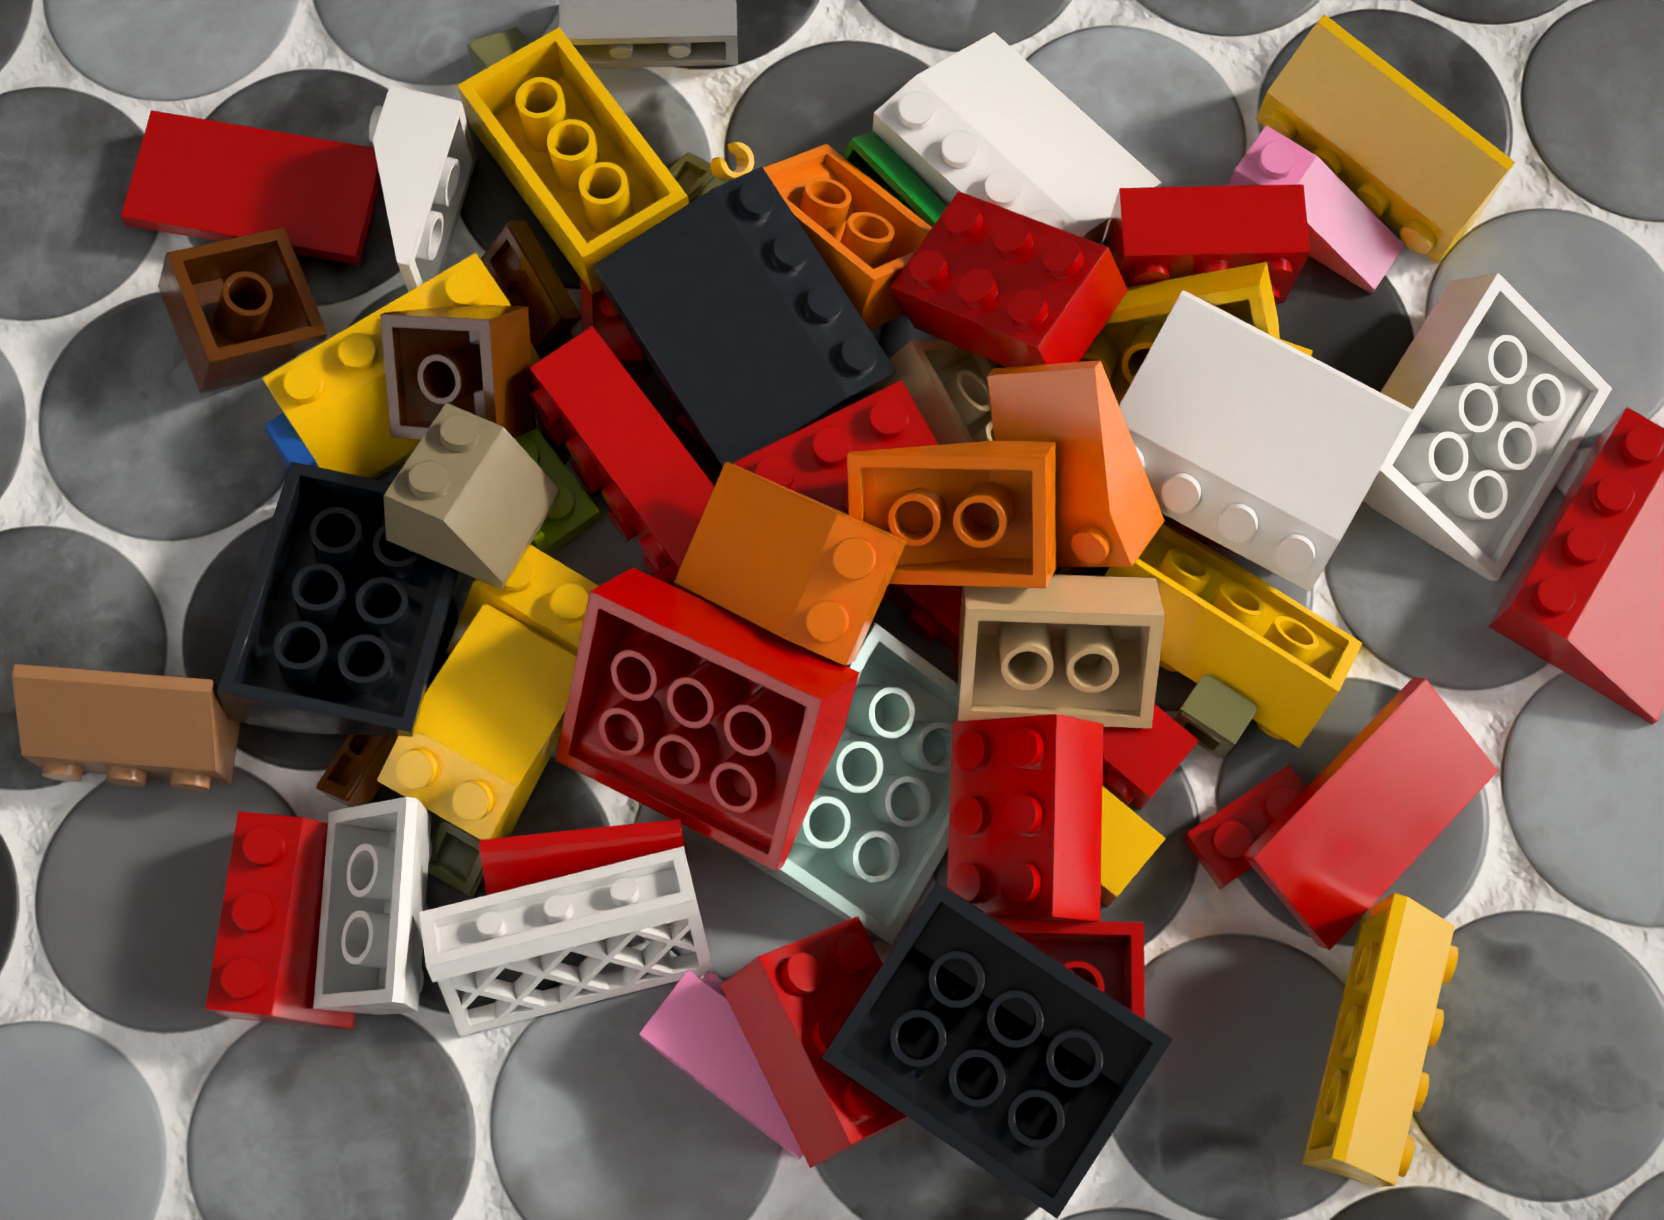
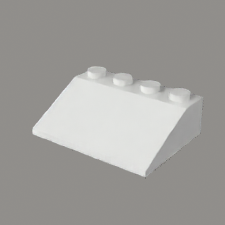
M995 32L917 74L874 112L873 131L947 206L957 192L960 191L1099 244L1104 240L1119 188L1160 187L1162 183Z
M1499 273L1450 281L1380 392L1413 410L1363 501L1375 511L1489 581H1498L1612 388Z
M1185 290L1180 293L1119 405L1159 508L1164 515L1308 592L1313 588L1341 541L1413 410Z

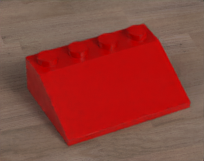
M1626 407L1599 436L1488 627L1652 725L1658 721L1664 710V428Z
M632 567L590 591L556 761L673 820L681 819L683 825L777 872L784 866L844 731L859 672L790 642L746 619Z

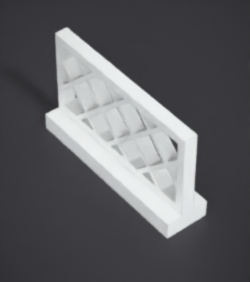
M684 846L419 912L426 968L432 983L437 981L459 1036L679 981L687 970L696 976L706 974L707 971L714 972ZM636 935L652 939L642 951L626 947ZM673 946L695 951L673 958L663 957ZM570 952L588 956L578 967L561 963ZM609 962L626 966L622 971L610 974L599 973ZM504 968L523 973L514 983L495 979ZM544 978L561 983L558 987L543 991L534 989ZM478 995L497 999L495 1003L467 1010V1007Z

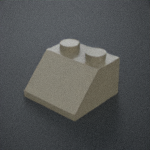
M445 403L384 494L386 540L499 589H503L558 500L560 488L503 426Z

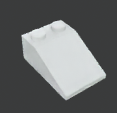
M390 85L383 107L376 106L372 112L369 124V139L374 144L397 264L409 292L442 273L477 155L460 100Z

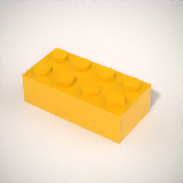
M560 27L457 85L470 127L592 294L602 289L591 272L593 265L689 204L687 194Z

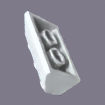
M403 797L329 811L313 1009L374 1015L419 1012V997L424 981L421 968L423 940L419 912L428 910L426 893L428 863L432 855V842L430 839L432 815L416 798Z

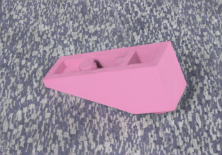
M1266 125L1235 168L1228 186L1304 184L1310 244L1309 256L1372 295L1405 245L1318 156Z
M687 970L639 1033L640 1037L653 1049L800 1160L803 1153L720 986L724 981L710 971H707L703 978L700 979Z

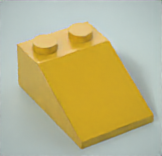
M484 604L425 692L413 737L398 736L377 781L404 797L418 799L427 810L480 840L501 838L513 831L560 739L577 653L494 607Z

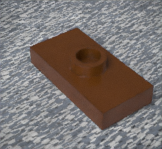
M526 220L509 221L480 259L508 299L510 305L528 307L530 341L538 355L552 353L582 316Z
M348 735L317 783L316 789L329 798L349 807L370 804L382 785L377 779L398 736Z

